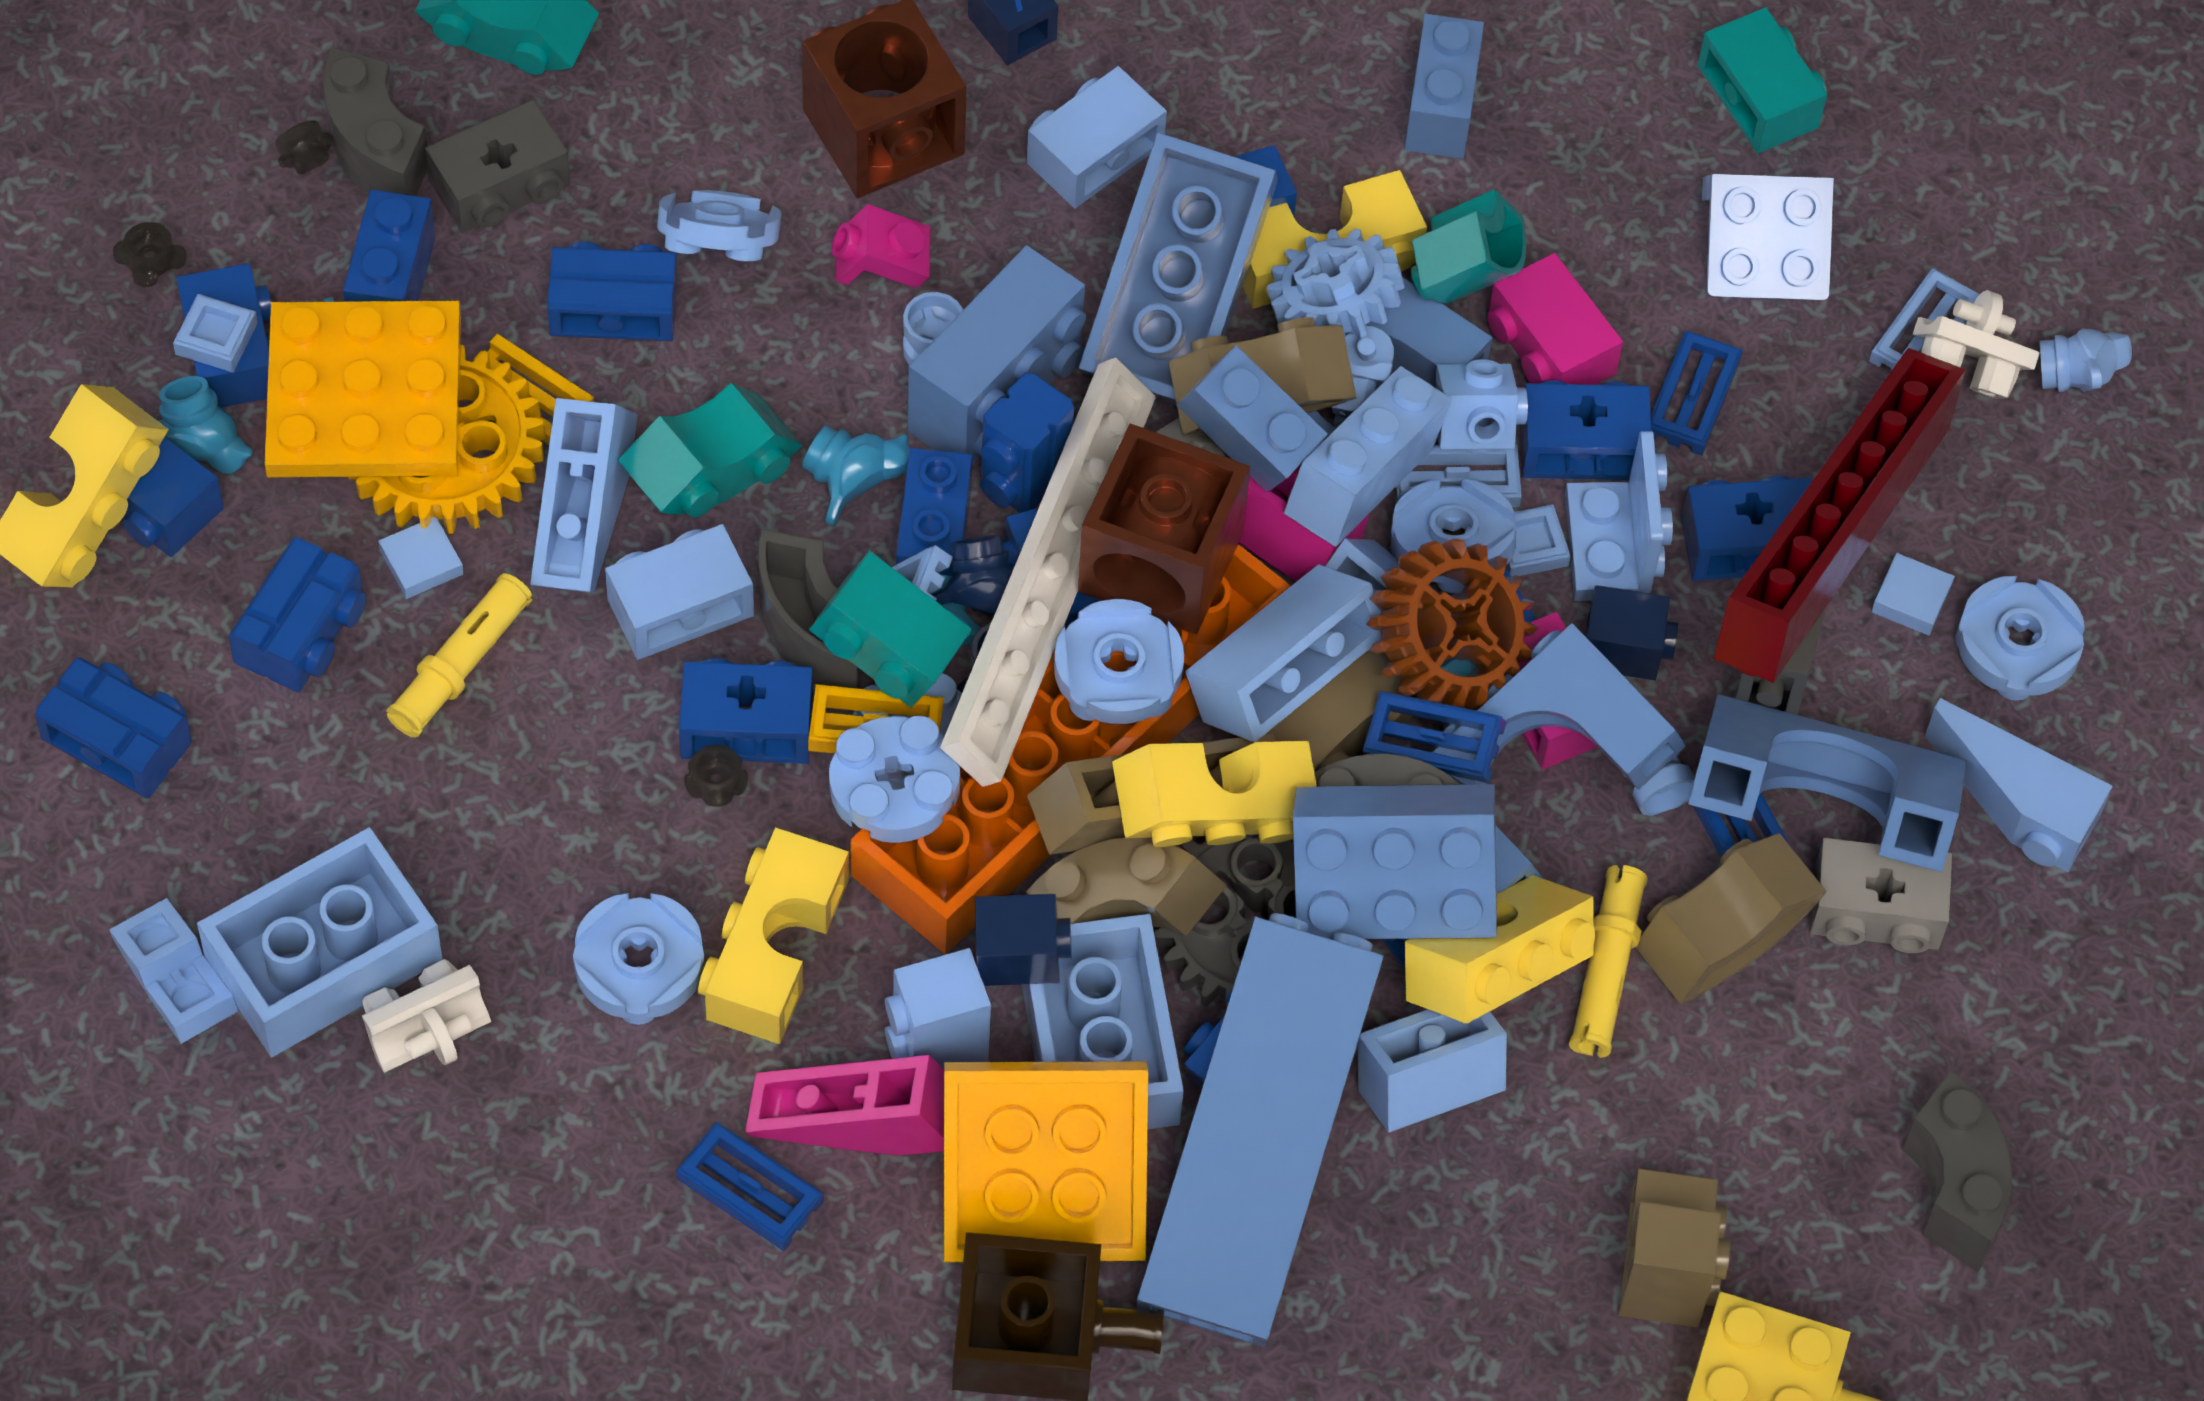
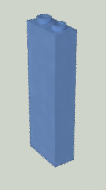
M1272 913L1269 921L1258 917L1254 919L1136 1309L1157 1311V1309L1164 1310V1317L1264 1348L1269 1338L1384 955L1371 952L1373 944L1365 939L1345 933H1335L1333 940L1308 933L1309 925L1306 922L1278 913Z

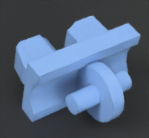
M1366 326L1367 335L1362 338L1354 331L1349 332L1345 336L1356 399L1332 406V412L1336 414L1334 427H1338L1393 374L1394 347L1390 337L1381 329L1374 326Z

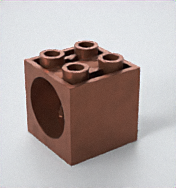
M902 0L892 5H880L869 11L865 16L837 27L829 26L823 28L812 37L802 41L803 111L857 199L965 154L967 86L913 0ZM873 90H888L900 94L891 97H872L861 93Z
M1130 423L1082 524L1078 592L1102 601L1126 599L1140 602L1152 608L1151 615L1161 619L1163 623L1168 624L1169 621L1174 627L1197 635L1243 535L1251 466Z

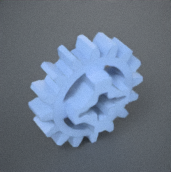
M1356 228L1347 238H1339L1336 229L1329 230L1327 241L1318 242L1311 236L1305 238L1307 249L1302 252L1288 249L1285 252L1288 266H1273L1271 272L1275 282L1267 285V291L1278 324L1297 318L1314 317L1316 326L1342 325L1344 338L1345 333L1352 331L1361 338L1366 336L1367 329L1365 325L1370 321L1384 325L1388 321L1384 308L1399 307L1401 301L1398 291L1405 288L1393 247L1384 248L1382 238L1377 234L1364 242L1361 230Z

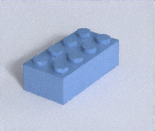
M1157 132L1079 366L1083 376L1093 378L1098 364L1116 357L1156 396V400L1177 406L1169 361L1191 353V343L1196 340L1227 335L1278 182L1276 170Z

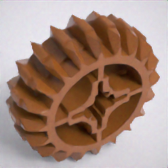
M1460 539L1445 541L1443 545L1441 542L1432 541L1422 544L1418 552L1413 550L1402 554L1397 559L1399 568L1388 569L1380 576L1387 590L1375 592L1370 600L1382 610V615L1371 617L1366 625L1374 630H1380L1382 640L1374 643L1369 651L1375 654H1387L1389 662L1385 664L1380 674L1388 678L1397 675L1401 676L1397 694L1410 696L1417 693L1418 699L1478 710L1488 701V690L1493 684L1497 689H1501L1506 684V675L1510 674L1514 677L1521 670L1518 662L1530 660L1533 650L1523 642V637L1533 635L1539 627L1530 622H1524L1523 612L1531 609L1535 602L1526 598L1519 600L1516 591L1520 588L1524 578L1518 575L1505 578L1504 572L1508 561L1507 558L1497 556L1488 560L1487 545L1474 544L1466 548L1464 540ZM1437 576H1444L1458 581L1464 585V588L1460 593L1449 596L1445 591L1437 593L1429 584ZM1456 656L1460 661L1468 659L1476 667L1470 674L1462 677L1449 673L1440 666L1444 660Z

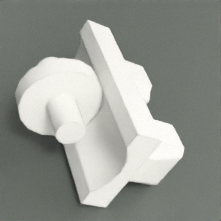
M1989 290L1983 291L1974 303L1959 299L1956 302L1953 315L1967 320L1966 325L1943 316H1938L1934 321L1918 317L1913 331L1914 336L1925 339L1921 353L1961 367L1965 354L1979 359L1970 389L1996 399H2006L2009 397L2018 378L2019 371L2034 370L2040 353L1993 335L1996 331L2009 336L2015 328L2016 320L2002 314V296Z
M443 959L424 968L418 978L421 988L405 996L399 997L394 989L384 987L364 997L362 1002L366 1014L362 1015L375 1058L384 1073L434 1050L443 1065H448L458 1058L453 1040L491 1022L481 996L478 976L470 965L457 970L448 960Z

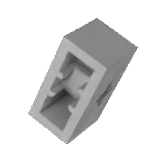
M1823 838L1814 865V876L1826 890V893L1811 909L1810 934L1826 936L1829 941L1839 945H1856L1863 941L1891 944L1894 949L1904 953H1921L1928 949L1939 950L1949 923L1952 853L1947 854L1943 871L1939 872L1879 856L1880 844ZM1878 897L1883 898V902L1878 901Z

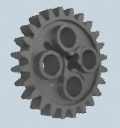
M1250 834L1238 842L1224 845H1208L1206 836H1202L1203 843L1201 845H1198L1193 840L1180 844L1181 849L1196 857L1216 876L1223 875L1228 879L1235 891L1233 893L1229 888L1225 887L1213 902V904L1224 908L1228 913L1222 921L1215 924H1205L1198 921L1187 936L1167 927H1161L1154 932L1156 947H1173L1163 957L1165 970L1170 971L1185 967L1179 978L1180 989L1184 992L1198 983L1203 985L1201 1005L1207 1007L1218 995L1225 997L1226 1000L1234 987L1241 965L1239 957L1245 951L1255 917L1261 918L1255 915L1246 920L1245 905L1256 913L1260 912L1263 908H1267L1268 921L1272 913L1286 915L1285 913L1288 909L1296 905L1294 839L1279 843L1263 844L1260 843L1259 834ZM1259 860L1269 864L1274 871L1267 878L1256 881L1246 878L1239 870L1247 862Z

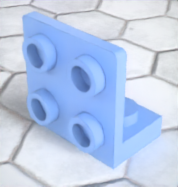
M1711 174L1703 177L1702 201L1710 202L1706 288L1708 295L1715 297L1827 299L1830 285L1834 178Z
M1653 431L1639 433L1629 482L1566 484L1564 496L1574 601H1591L1595 585L1651 593L1654 578H1662L1664 575V545H1671L1673 522L1671 508L1661 507L1659 491H1665L1667 485V461L1664 453H1655Z

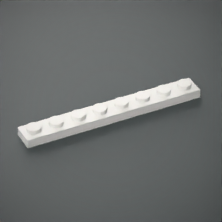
M1116 357L1098 364L940 746L947 755L982 787L1000 782L1003 778L1055 649L1057 638L1063 629L1078 592L1081 530L1084 519L1129 424L1144 428L1156 398Z

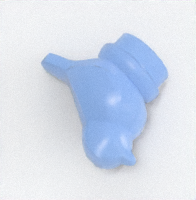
M2084 328L2069 338L2063 335H2055V339L2039 340L2043 389L2058 388V392H2065L2071 387L2079 388L2083 392L2101 388V386L2110 381L2116 370L2130 364L2132 345L2129 336L2115 332L2104 334L2095 329Z

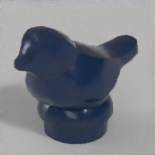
M987 535L952 542L953 558L950 566L955 574L942 589L931 593V595L937 598L936 601L941 605L959 604L994 616L1014 569L1007 565L1009 551L1003 549L1002 536Z

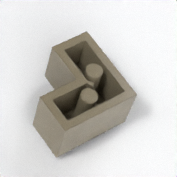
M1638 1168L1630 1197L1618 1316L1699 1327L1705 1305L1715 1307L1720 1291L1721 1279L1725 1280L1727 1275L1731 1245L1730 1239L1724 1238L1727 1206L1716 1204L1718 1180Z

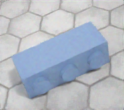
M1400 366L1302 462L1284 514L1336 547L1432 451L1452 398Z
M1318 564L1193 664L1185 673L1202 721L1254 743L1368 651L1374 643L1382 639L1380 630H1374L1366 625L1371 617L1381 615L1379 607L1370 600L1374 596L1372 584Z

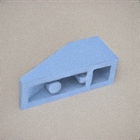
M556 398L530 585L594 593L630 477L618 459L635 441L638 414L616 404Z
M1940 698L1933 710L1925 738L1937 752L1967 760L1963 785L2010 843L2021 848L2030 860L2039 865L2047 867L2056 866L2069 872L2099 820L2113 786Z

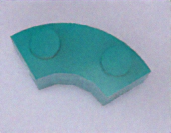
M420 0L415 9V12L432 26L433 33L442 42L451 46H464L476 53L514 64L520 70L532 75H540L545 70L552 71L572 68L600 14L587 0Z
M1496 189L1431 217L1432 231L1412 240L1416 265L1411 268L1412 279L1417 291L1426 301L1434 299L1444 304L1455 302L1521 271L1526 259V233L1523 216Z
M730 383L713 399L693 411L677 416H659L624 452L618 461L660 512L676 515L688 514L690 517L696 518L704 515L714 506L726 502L758 481L762 484H768L777 480L788 469L790 457L803 445L760 394Z

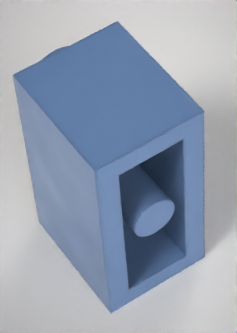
M1425 13L1404 151L1464 159L1484 22Z
M1237 345L1221 357L1176 404L1228 456L1235 461L1251 466L1250 477L1267 493L1287 479L1328 435L1316 421Z

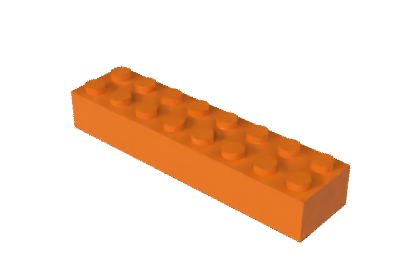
M1238 544L1198 634L1196 635L1174 627L1180 635L1184 649L1182 681L1172 698L1170 708L1166 713L1158 717H1150L1129 724H1111L1098 720L1087 721L1075 716L1070 709L1069 701L1060 692L1055 679L1054 650L1002 780L982 787L960 766V795L955 807L952 804L951 809L943 815V823L932 833L922 838L901 843L882 842L870 838V831L861 829L851 839V876L944 955H947L976 927L975 897L1009 896L1051 856L1047 851L1027 795L1066 762L1127 754L1148 744H1169L1200 714L1185 671L1291 587V585ZM1122 651L1111 652L1110 661L1103 664L1113 671L1123 672L1127 671L1129 667L1135 666L1136 661H1127Z

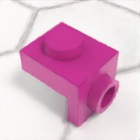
M867 204L849 222L841 224L834 235L831 251L833 257L836 258L835 281L848 285L865 270L911 287H919L930 275V226Z

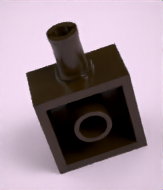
M966 1232L953 1358L952 1390L1088 1401L1092 1353L1099 1354V1347L1151 1351L1154 1354H1160L1164 1310L1157 1309V1311L1103 1306L1104 1299H1097L1102 1244Z

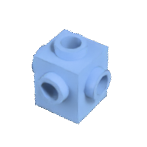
M1487 359L1474 360L1468 364H1437L1435 388L1452 398L1437 437L1440 450L1465 449L1472 453L1482 454L1492 452L1495 449H1515L1516 425H1526L1528 400L1526 388L1516 386L1511 364H1499Z

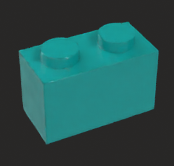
M1766 7L1704 33L1697 66L1757 154L1819 128L1825 102L1827 101L1825 83L1820 74L1814 69L1810 70L1798 54L1790 31L1785 26H1779Z
M871 551L865 555L845 578L809 629V631L823 640L824 645L830 652L852 662L873 678L877 686L885 694L902 700L911 708L934 685L972 630L971 627Z

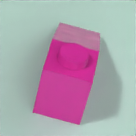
M930 1055L759 1072L755 1074L745 1133L750 1137L895 1156L944 1152V1069Z

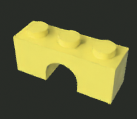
M1394 171L1343 187L1339 218L1343 228L1337 231L1339 238H1347L1355 228L1361 230L1364 242L1377 234L1381 236L1384 248L1392 246L1395 250L1401 272L1410 268L1416 262L1412 240L1426 234L1427 226L1401 171ZM1287 202L1269 207L1243 284L1244 291L1253 309L1271 304L1267 291V285L1275 282L1271 270L1273 266H1288L1285 252L1288 249L1299 252L1307 249L1305 238L1309 236L1315 238L1318 242L1327 241L1328 234L1313 233L1301 227L1293 217Z
M81 384L49 437L64 448L73 460L75 482L72 491L64 501L59 500L52 493L17 491L0 520V555L43 587L72 588L83 580L94 567L96 562L95 552L108 530L115 527L124 517L128 508L127 499L138 480L148 473L157 462L160 454L159 445L169 429L114 387Z
M1309 741L1255 742L1220 758L1222 788L1214 781L1208 770L1203 743L1148 744L1112 761L1125 838H1152L1153 846L1168 847L1187 843L1193 839L1192 836H1206L1208 845H1224L1238 842L1250 834H1259L1260 843L1263 844L1294 839L1293 811L1296 787H1317Z
M776 827L766 850L759 847L755 849L746 872L745 884L750 885L744 902L741 904L734 901L724 921L722 939L727 941L720 958L710 956L701 974L698 994L705 996L706 1020L777 1044L781 1043L803 991V961L780 954L767 942L778 931L795 926L827 934L849 881V851Z
M1532 875L1497 893V938H1414L1405 941L1406 1001L1468 1024L1594 955L1595 941L1593 896Z

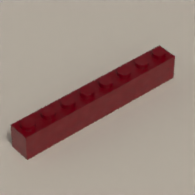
M1911 348L1905 351L1729 596L1713 659L1735 667L1746 675L1760 677L1772 683L1775 682L1950 429L1966 369Z

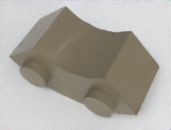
M1303 317L1278 324L1279 333L1252 340L1229 343L1228 336H1213L1196 340L1191 343V353L1169 361L1176 403L1191 390L1221 357L1236 345L1306 413L1356 399L1342 325L1316 326L1314 317ZM1177 406L1183 435L1205 433Z
M1368 650L1267 733H1273L1277 742L1309 741L1314 773L1337 761L1354 757L1364 748L1379 692L1384 691L1397 694L1401 676L1397 675L1388 678L1381 675L1380 673L1385 664L1389 662L1387 654H1375ZM1417 693L1408 697L1417 698ZM1390 711L1388 721L1407 724L1413 716Z
M1780 833L1754 843L1750 839H1744L1736 843L1724 853L1719 862L1721 866L1705 881L1680 898L1677 895H1673L1664 899L1648 914L1647 920L1650 924L1641 935L1639 944L1635 948L1680 1005L1697 998L1761 957L1786 936L1826 893L1823 886Z
M1123 837L1094 843L1068 855L1052 865L1033 883L1026 893L1028 895L1056 894L1058 918H1070L1071 924L1150 914L1153 927H1167L1187 936L1227 885L1196 857L1177 846L1155 847L1150 838Z

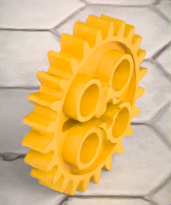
M460 345L459 401L470 400L473 403L466 407H459L458 476H428L423 478L413 476L348 477L349 480H356L358 497L362 500L373 496L374 510L378 516L395 507L396 524L401 528L408 523L412 516L419 517L421 528L426 529L431 523L432 518L436 516L438 520L443 519L448 534H454L457 518L466 517L474 529L480 528L479 512L484 509L497 518H501L503 511L500 499L505 497L520 503L523 499L519 482L535 483L537 478L533 463L544 461L543 444L541 440L546 439L543 419L536 418L541 416L539 401L537 397H529L528 381L525 378H521L511 382V365L508 362L499 365L494 370H490L489 352L485 350L473 362L467 361L464 345ZM482 450H489L495 452L494 454L484 458H476L471 456L472 454Z

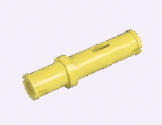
M501 574L493 587L461 622L460 626L434 656H425L417 665V677L395 703L386 710L388 712V719L398 730L410 737H419L423 732L422 729L448 699H457L464 691L466 686L464 679L495 645L521 611L532 602V593L522 581L510 574Z
M1613 865L1606 871V883L1599 915L1593 917L1595 928L1594 955L1588 961L1574 1030L1569 1040V1046L1574 1052L1593 1056L1595 1045H1598L1597 1055L1600 1058L1609 1056L1611 1053V1041L1630 952L1632 948L1638 946L1642 932L1637 926V920L1648 878L1643 871L1627 865H1623L1621 878L1618 877L1620 871L1618 865Z

